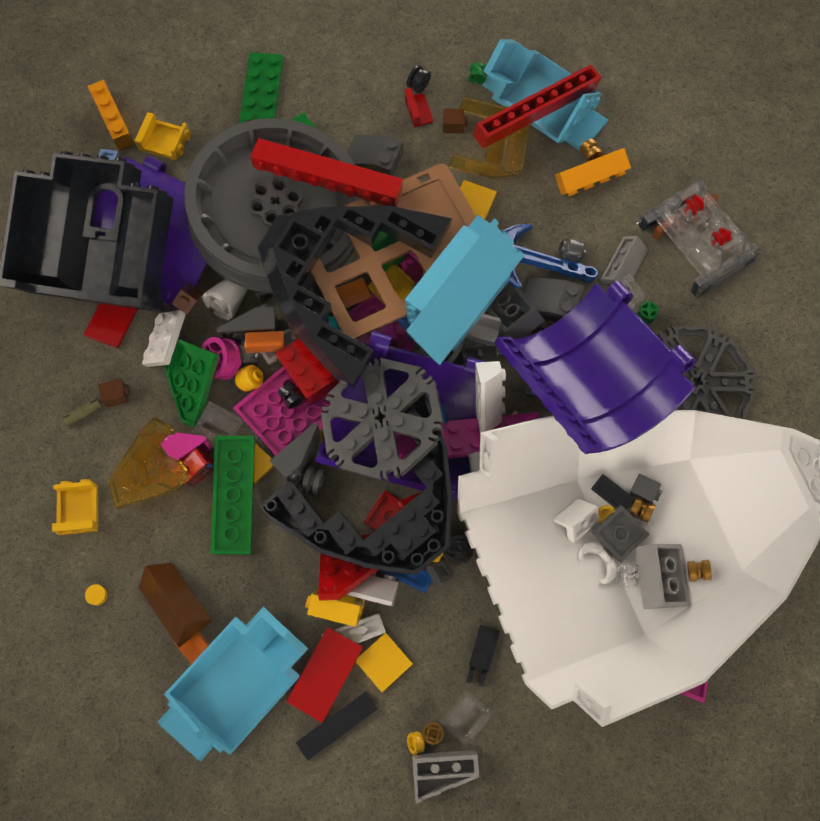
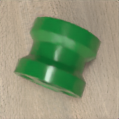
M475 62L470 65L469 81L472 84H482L485 82L486 75L483 72L486 67L485 64Z
M646 301L641 305L637 315L645 324H650L658 315L659 308L654 302Z

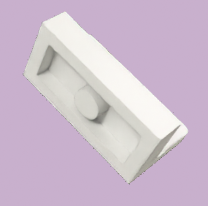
M577 499L554 518V522L566 527L568 540L575 543L599 523L598 506L582 499Z

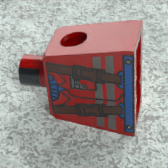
M195 448L174 467L177 476L170 481L177 490L185 484L195 487L214 472V460L208 453Z

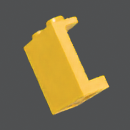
M147 112L135 138V143L140 151L178 161L179 156L184 153V145L186 141H189L191 132L187 123L177 126L157 120L153 113Z
M82 479L78 483L61 481L60 484L53 485V489L57 491L56 523L52 524V532L58 535L97 532L98 485L90 479Z

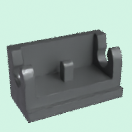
M473 340L463 342L460 351L463 366H465L467 357L486 362L500 361V351L496 345L490 346Z

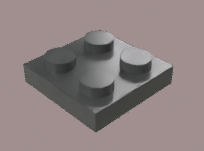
M619 505L591 532L619 562H622L635 547L650 535L622 505Z

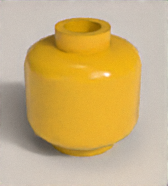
M255 365L243 367L235 374V384L244 392L257 389L263 383V373Z

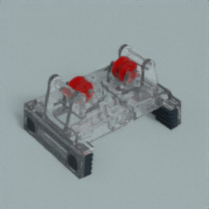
M701 178L644 212L637 221L642 231L658 222L681 251L684 250V256L701 275L695 279L691 288V292L697 299L755 263L761 251L755 242L750 244L747 236L738 229L724 211H721L722 208L705 189L707 185ZM706 229L703 233H699L701 230ZM729 251L733 256L724 261L725 253Z

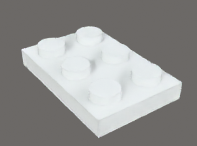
M176 310L158 314L155 319L153 332L149 336L148 347L143 354L142 365L153 367L170 364L186 315L183 311Z

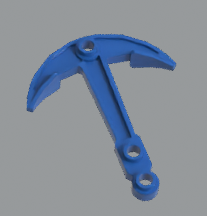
M517 224L503 231H506L510 238L516 242L523 234L531 230L533 226L532 224ZM512 244V246L521 250L524 254L520 263L556 271L568 278H582L586 283L593 282L598 274L597 270L592 266L585 267L581 263L559 259ZM514 269L511 272L508 283L520 289L522 285Z

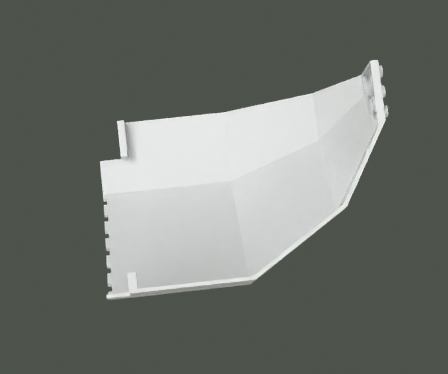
M675 410L661 423L637 439L618 448L592 454H584L578 448L575 441L567 435L566 430L561 424L555 420L553 415L481 432L479 471L458 476L457 514L460 521H465L468 531L465 534L471 549L475 548L479 558L476 562L482 577L486 576L490 587L487 589L493 605L497 604L501 615L498 617L505 634L509 633L513 642L510 648L516 663L521 662L525 673L522 675L525 685L551 709L574 701L598 724L604 727L705 683L788 598L820 540V440L792 428L697 410ZM639 473L661 483L660 490L663 492L658 501H653L656 507L648 523L642 521L638 516L634 517L650 534L637 547L650 544L682 545L690 606L644 609L636 548L622 562L615 558L618 565L616 578L608 584H600L599 581L606 577L607 563L599 554L586 553L583 559L579 560L578 553L580 548L588 542L602 544L591 533L601 523H597L573 543L568 540L566 527L555 523L554 518L577 499H582L598 506V510L604 505H610L591 490L602 474L629 494ZM634 497V498H635L634 501H633V502L631 503V505L627 508V511H628L629 513H630V510H631V508H632V506H633V504H634V502H635V500H636V497ZM606 547L603 548L612 558L614 557ZM702 560H709L712 580L704 581L703 579H698L697 581L690 582L687 561H695L697 563Z

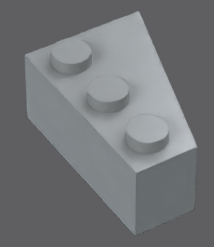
M476 750L412 754L415 804L479 777L478 754Z

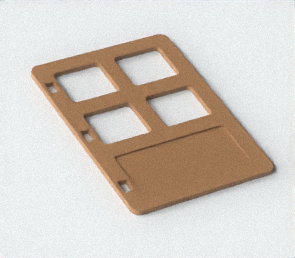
M438 164L404 179L403 190L396 206L452 218L450 228L432 258L401 241L379 251H373L370 245L347 233L360 257L359 260L329 273L325 270L319 258L312 268L311 273L324 299L331 303V312L344 334L353 339H358L407 316L405 299L400 300L382 265L409 252H414L426 273L462 226L468 227L476 216L447 165ZM428 175L430 180L420 183L418 179ZM361 198L345 206H367V201ZM363 273H368L386 308L357 322H353L335 287Z

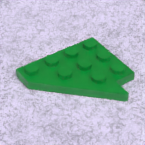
M178 338L170 364L163 366L181 422L193 428H199L219 354Z

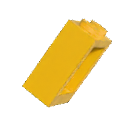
M317 589L311 593V596H308L305 608H308L307 615L356 627L361 620L365 600L345 595L340 600L319 601Z

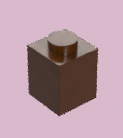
M444 109L443 133L464 134V127H468V116H465V109Z
M187 283L179 291L172 304L188 315L196 307L204 293L190 283Z
M121 379L98 384L101 402L106 407L129 402L128 396L131 395L129 385L125 384Z

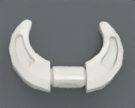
M588 542L580 548L578 559L582 560L586 553L599 554L607 563L606 577L600 580L599 583L608 584L612 582L618 572L615 558H612L603 549L605 546L602 544Z

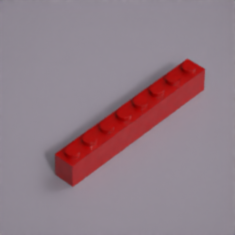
M591 64L480 121L476 125L473 136L482 149L572 103L581 98L583 94L591 93L597 88L602 77Z
M258 138L250 156L252 166L259 171H268L276 176H285L294 181L306 182L312 186H320L332 192H341L350 197L362 198L367 202L379 203L382 206L396 207L403 190L402 178Z

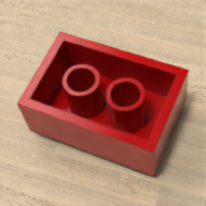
M300 339L295 340L275 353L278 362L292 382H294L308 405L328 394L340 383Z

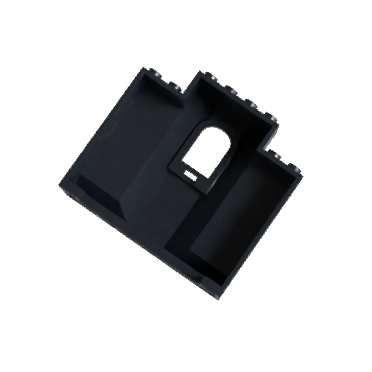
M61 151V154L53 153L50 173L40 172V174H35L34 171L23 169V172L14 171L0 264V286L27 293L164 313L165 308L160 284L174 198L167 195L166 191L159 190V187L147 185V188H142L140 185L142 171L135 168L134 164L127 163L126 159L115 157L114 160H109L108 157L97 155V158H92L91 155L79 153V156H76L71 152ZM106 190L114 191L118 197L114 229L93 227L98 196ZM97 231H98V232H105L106 235H105V236H99V235H97Z

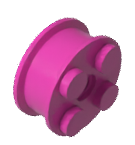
M210 337L203 343L202 348L219 354L213 379H231L242 364L240 350L236 342L227 338Z

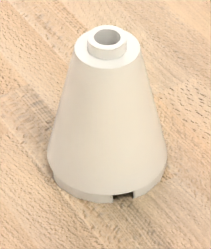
M224 279L207 290L202 298L207 308L211 306L215 310L213 312L214 315L229 321L235 316L248 289Z

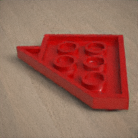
M371 534L361 535V536H362L363 539L365 540V539H366L368 536H370ZM320 553L319 601L340 600L378 570Z

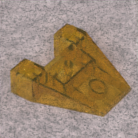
M153 417L141 429L108 480L115 508L120 509L177 491L190 478L186 464L168 455L165 457L164 449L160 445L167 436L175 434L172 425Z

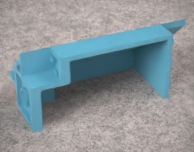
M500 39L483 71L488 76L482 86L494 93L492 96L493 100L508 108L568 77L571 73L536 50H528L513 39ZM595 89L591 93L583 94L581 98L530 125L557 143L565 141L580 151L581 144L588 139H594L609 120L593 110V108L599 105L601 101L600 96L602 95V93Z
M477 215L468 227L463 225L405 299L407 319L411 324L406 330L407 333L439 365L451 350L454 352L508 283L511 272L524 257L521 250L512 246L514 241L506 231L502 232L497 227L499 222L495 218L489 223Z
M262 607L247 625L235 617L166 691L164 695L169 700L167 704L170 709L158 721L159 725L199 761H202L213 747L220 753L225 751L231 755L300 677L292 666L308 648L265 607Z

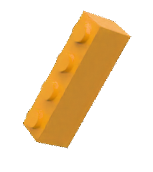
M101 80L89 85L88 88L118 151L134 145L133 139L105 81Z
M625 148L555 174V178L561 195L568 194V196L577 194V189L582 187L584 190L594 187V183L597 181L602 184L609 181L610 176L615 175L617 178L625 175V170L630 169L631 166Z

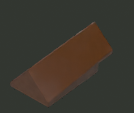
M171 562L145 566L139 589L176 645L181 647L213 620Z

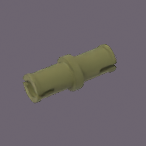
M94 397L81 406L80 404L77 405L76 409L61 417L68 427L81 418H87L88 414L102 408L98 399Z

